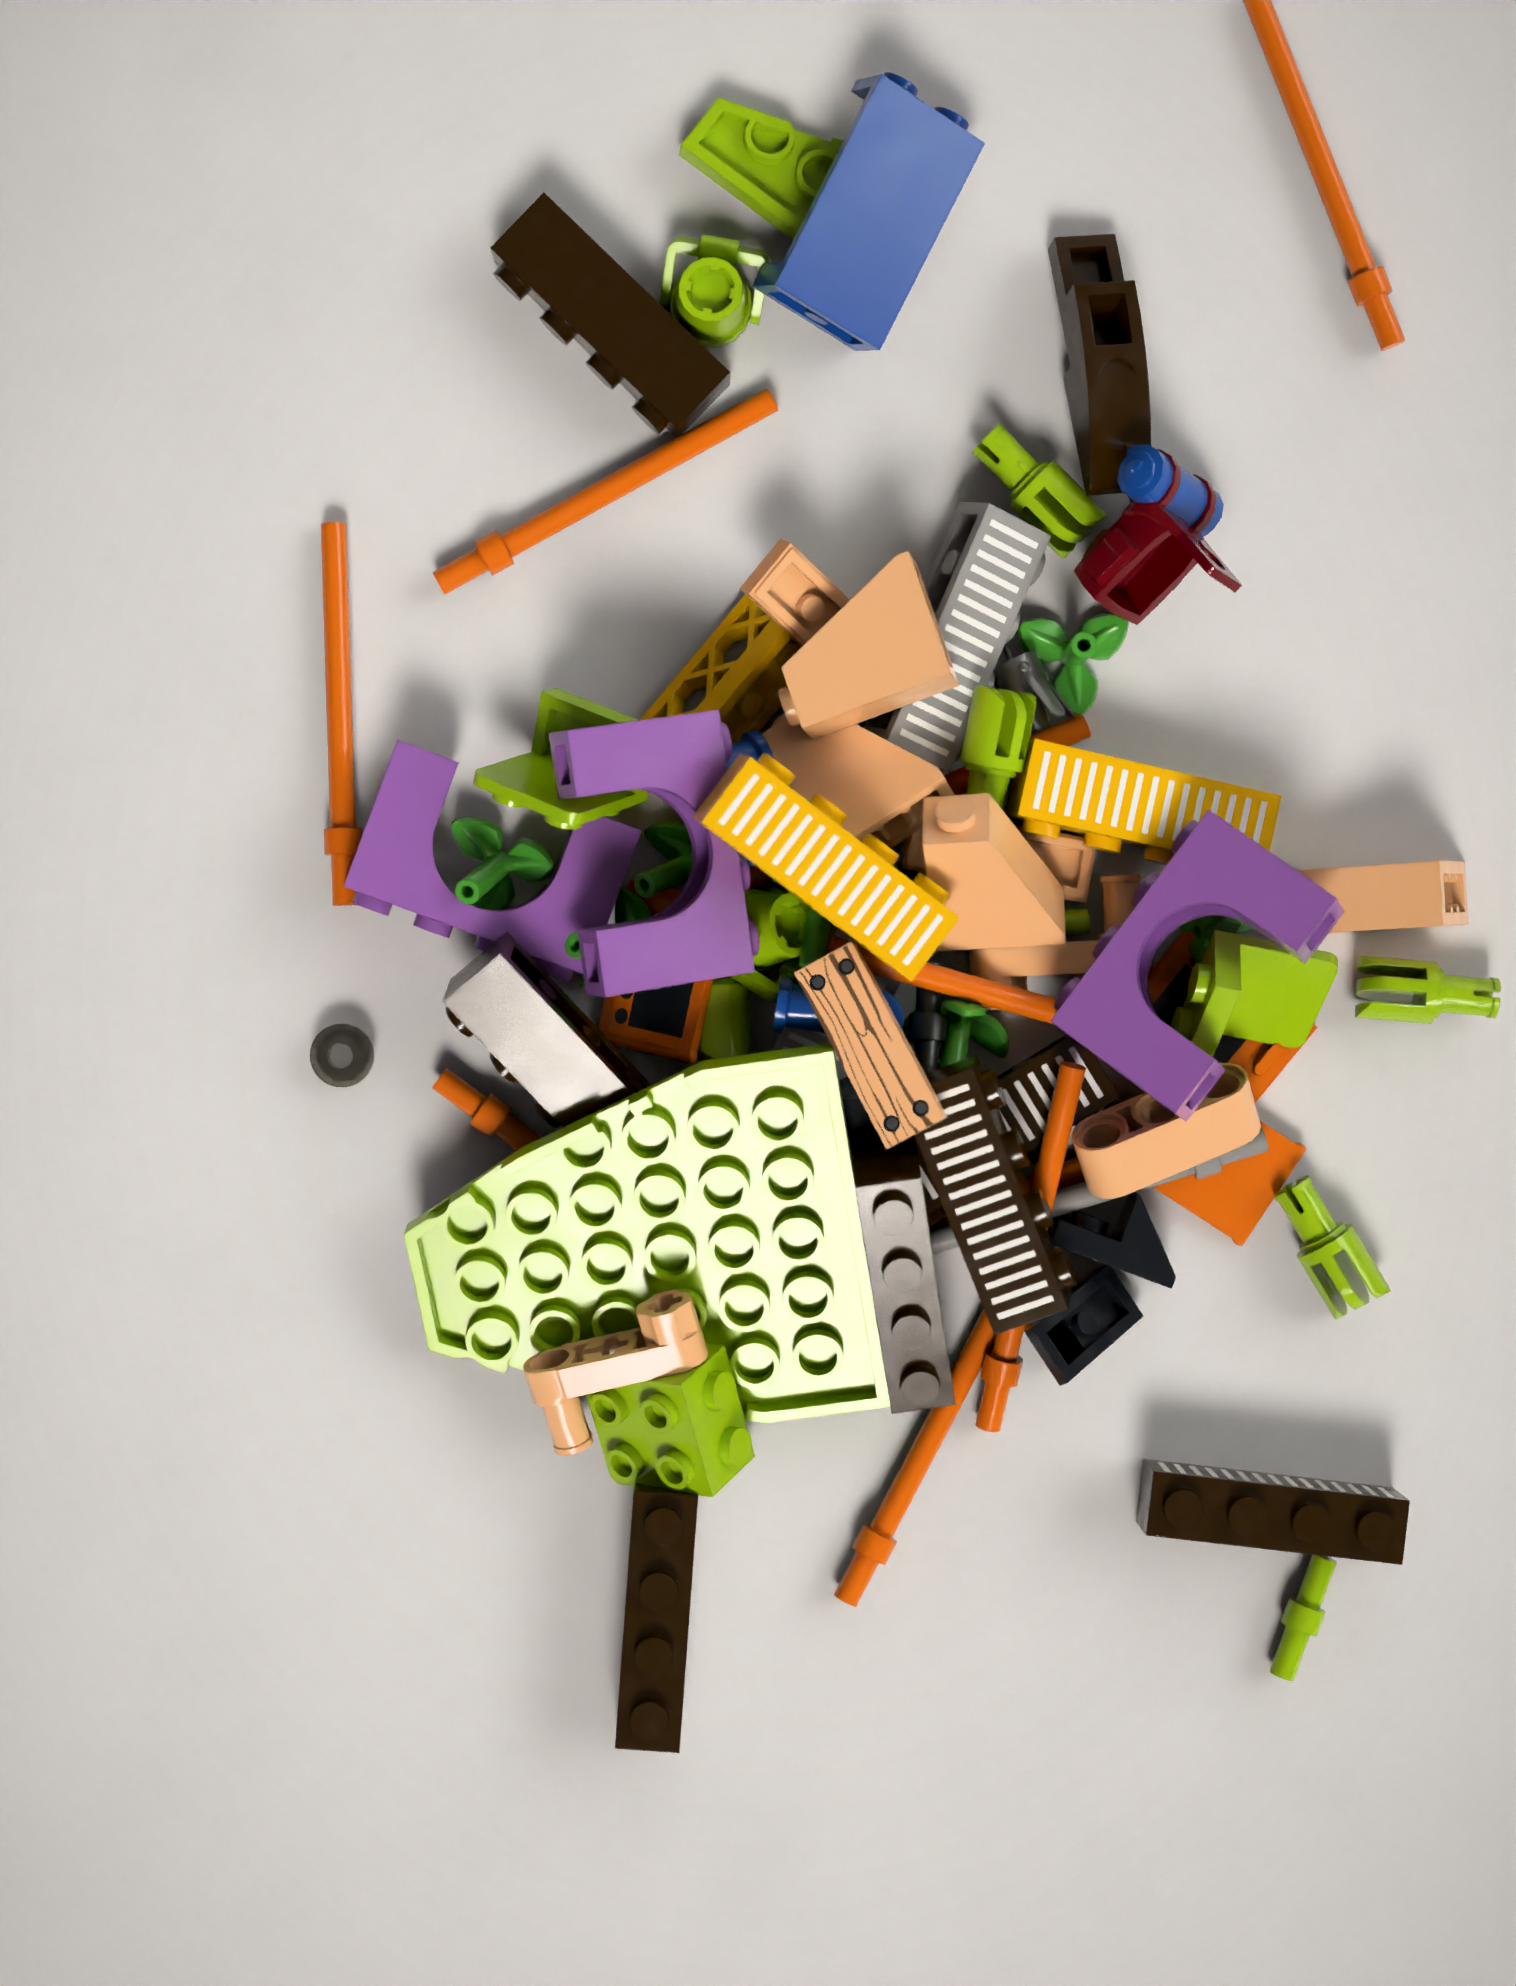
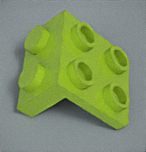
M558 688L543 691L540 696L531 752L476 769L473 784L480 789L492 793V799L497 803L509 807H526L545 815L544 820L548 824L562 829H579L583 827L584 823L604 816L618 815L623 809L646 802L649 792L632 789L578 798L558 799L549 733L640 720Z
M1214 930L1201 963H1195L1188 984V995L1183 1007L1176 1008L1171 1028L1211 1057H1213L1222 1035L1268 1044H1280L1288 1048L1300 1047L1305 1043L1338 973V959L1333 953L1316 950L1307 963L1304 964L1270 940Z
M706 1344L709 1353L707 1359L689 1371L586 1394L609 1474L616 1483L627 1486H635V1483L699 1496L714 1497L755 1457L751 1436L748 1432L738 1396L736 1381L732 1374L724 1345Z

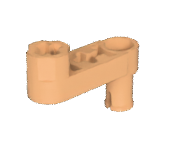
M1141 874L1100 876L1103 890L1104 933L1113 925L1121 927L1136 907L1132 904V900L1140 886ZM1098 934V940L1066 942V944L971 949L968 950L969 974L1028 991L1027 976L1086 973L1096 960L1093 956V951L1103 934ZM982 1005L984 1007H987V1010H999L996 1008Z
M676 1289L663 1291L638 1304L635 1309L640 1324L638 1328L564 1344L560 1347L539 1352L525 1361L523 1370L534 1404L543 1408L553 1439L555 1453L558 1455H572L587 1449L593 1443V1434L589 1430L579 1396L686 1372L699 1366L707 1359L709 1353L690 1292H680Z

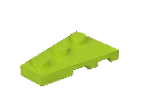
M718 97L681 144L679 156L793 240L843 140L832 137L830 142L795 130L789 121Z

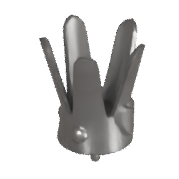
M1006 645L1003 647L1008 661L994 669V684L999 689L1027 692L1036 697L1033 726L1038 733L1050 728V722L1042 703L1054 716L1059 717L1064 714L1068 717L1076 716L1048 681L1049 676L1042 661L1038 660L1035 651L1027 652L1014 658L1009 647Z

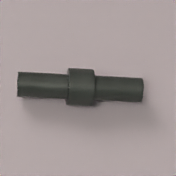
M931 963L943 967V964ZM916 987L915 1013H910L908 1017L907 1040L914 1041L913 1052L924 1073H928L938 1069L939 1043L946 1042L947 1015L941 1014L942 993Z

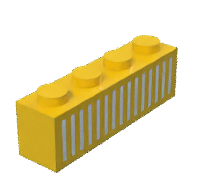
M1034 738L1029 740L1024 771L1017 772L1016 777L1013 778L1006 815L1009 818L1023 820L1021 832L1058 840L1060 830L1062 829L1084 834L1082 846L1111 853H1120L1122 843L1145 848L1144 860L1167 865L1175 855L1171 849L1180 831L1192 820H1196L1199 823L1208 809L1270 851L1282 796Z
M763 752L757 761L750 756L739 754L692 818L896 973L912 982L960 918L944 906L951 895L920 872L911 881L893 867L900 857L897 853L870 833H867L862 841L855 838L841 827L848 817L845 813L818 793H815L810 801L803 798L789 787L796 776Z

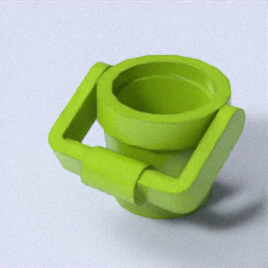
M702 234L701 239L678 236L670 242L666 252L659 304L669 310L670 306L671 315L705 348H721L736 341L746 330L749 320L750 324L759 325L764 294L755 289L752 304L751 292L747 283L733 266H736L737 263L758 267V275L762 265L769 263L767 254L759 249L742 247L739 240ZM677 253L697 256L698 260L692 262L683 271L673 287Z
M769 886L766 891L756 889L744 891L747 915L755 922L759 936V951L756 956H753L755 972L729 977L769 1002H776L781 976L774 983L759 972L772 969L778 963L784 961L779 969L780 975H789L792 977L793 983L800 984L794 972L803 968L799 966V959L809 906L791 892H783L776 887Z

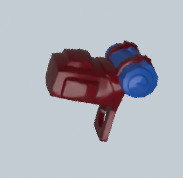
M1148 444L1135 445L1128 449L1127 457L1120 464L1117 481L1121 491L1128 496L1130 503L1123 511L1122 516L1108 530L1103 529L1096 536L1083 555L1082 560L1074 569L1084 588L1112 614L1136 625L1149 615L1171 591L1175 590L1182 582V579L1197 563L1210 577L1236 592L1242 584L1204 539V536L1208 535L1222 518L1224 504L1220 494L1213 489L1212 484L1196 474L1192 475L1178 465L1174 457L1161 449H1155Z

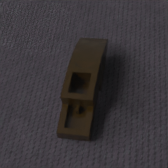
M1115 234L1055 237L1047 250L1070 362V368L1064 375L1063 380L1086 496L1124 493L1121 491L1117 479L1120 464L1127 457V450L1135 445L1148 444L1151 446V413L1147 359L1135 280L1124 281Z

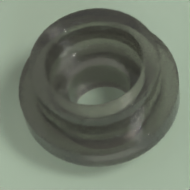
M331 1025L323 1029L315 1037L311 1045L310 1062L313 1071L323 1082L334 1087H349L361 1082L370 1073L374 1064L375 1052L369 1036L354 1025ZM338 1043L346 1044L353 1053L352 1062L345 1068L335 1066L330 1058L332 1048Z

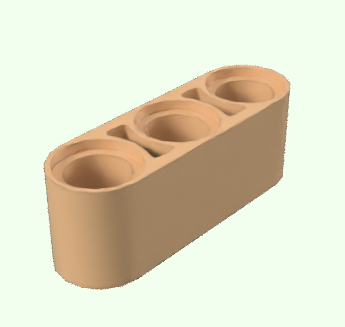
M1220 1063L1225 1072L1187 1122L1147 1093L1126 1100L1080 1121L1074 1128L1071 1136L1088 1191L1093 1196L1102 1199L1122 1197L1253 1141L1259 1134L1261 1124L1246 1070L1240 1065Z

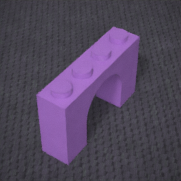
M719 710L549 733L558 799L578 798L632 789L652 793L665 800L680 815L688 830L692 846V864L687 882L678 897L664 910L639 920L577 929L586 994L610 997L755 972L753 956H756L759 951V936L755 922L747 915L744 891H748L750 886L748 862L744 856L692 818L726 773V762L730 761L732 756L731 735L727 725L720 720Z
M397 740L343 886L356 891L352 903L389 916L392 905L417 913L413 923L414 926L447 938L450 937L453 927L475 934L477 939L474 948L485 951L508 932L528 954L538 957L536 963L548 975L570 982L574 971L583 974L581 959L571 958L567 955L565 941L571 933L577 932V929L608 924L642 830L607 817H601L584 823L583 827L579 829H569L550 880L532 899L521 905L500 910L484 909L471 904H464L458 900L456 895L449 890L441 879L433 857L434 830L459 762Z
M1209 809L1199 823L1196 820H1192L1180 831L1171 849L1175 855L1160 875L1154 872L1142 882L1132 900V904L1136 907L1121 927L1113 925L1103 934L1093 951V956L1096 958L1095 962L1082 979L1078 977L1071 979L1061 990L1054 1003V1009L1057 1012L1050 1020L1060 1030L1185 1122L1188 1121L1225 1072V1069L1216 1059L1163 1022L1152 1005L1148 987L1149 970L1156 950L1163 940L1176 928L1191 920L1208 916L1229 917L1251 926L1296 959L1306 964L1345 912L1335 896Z

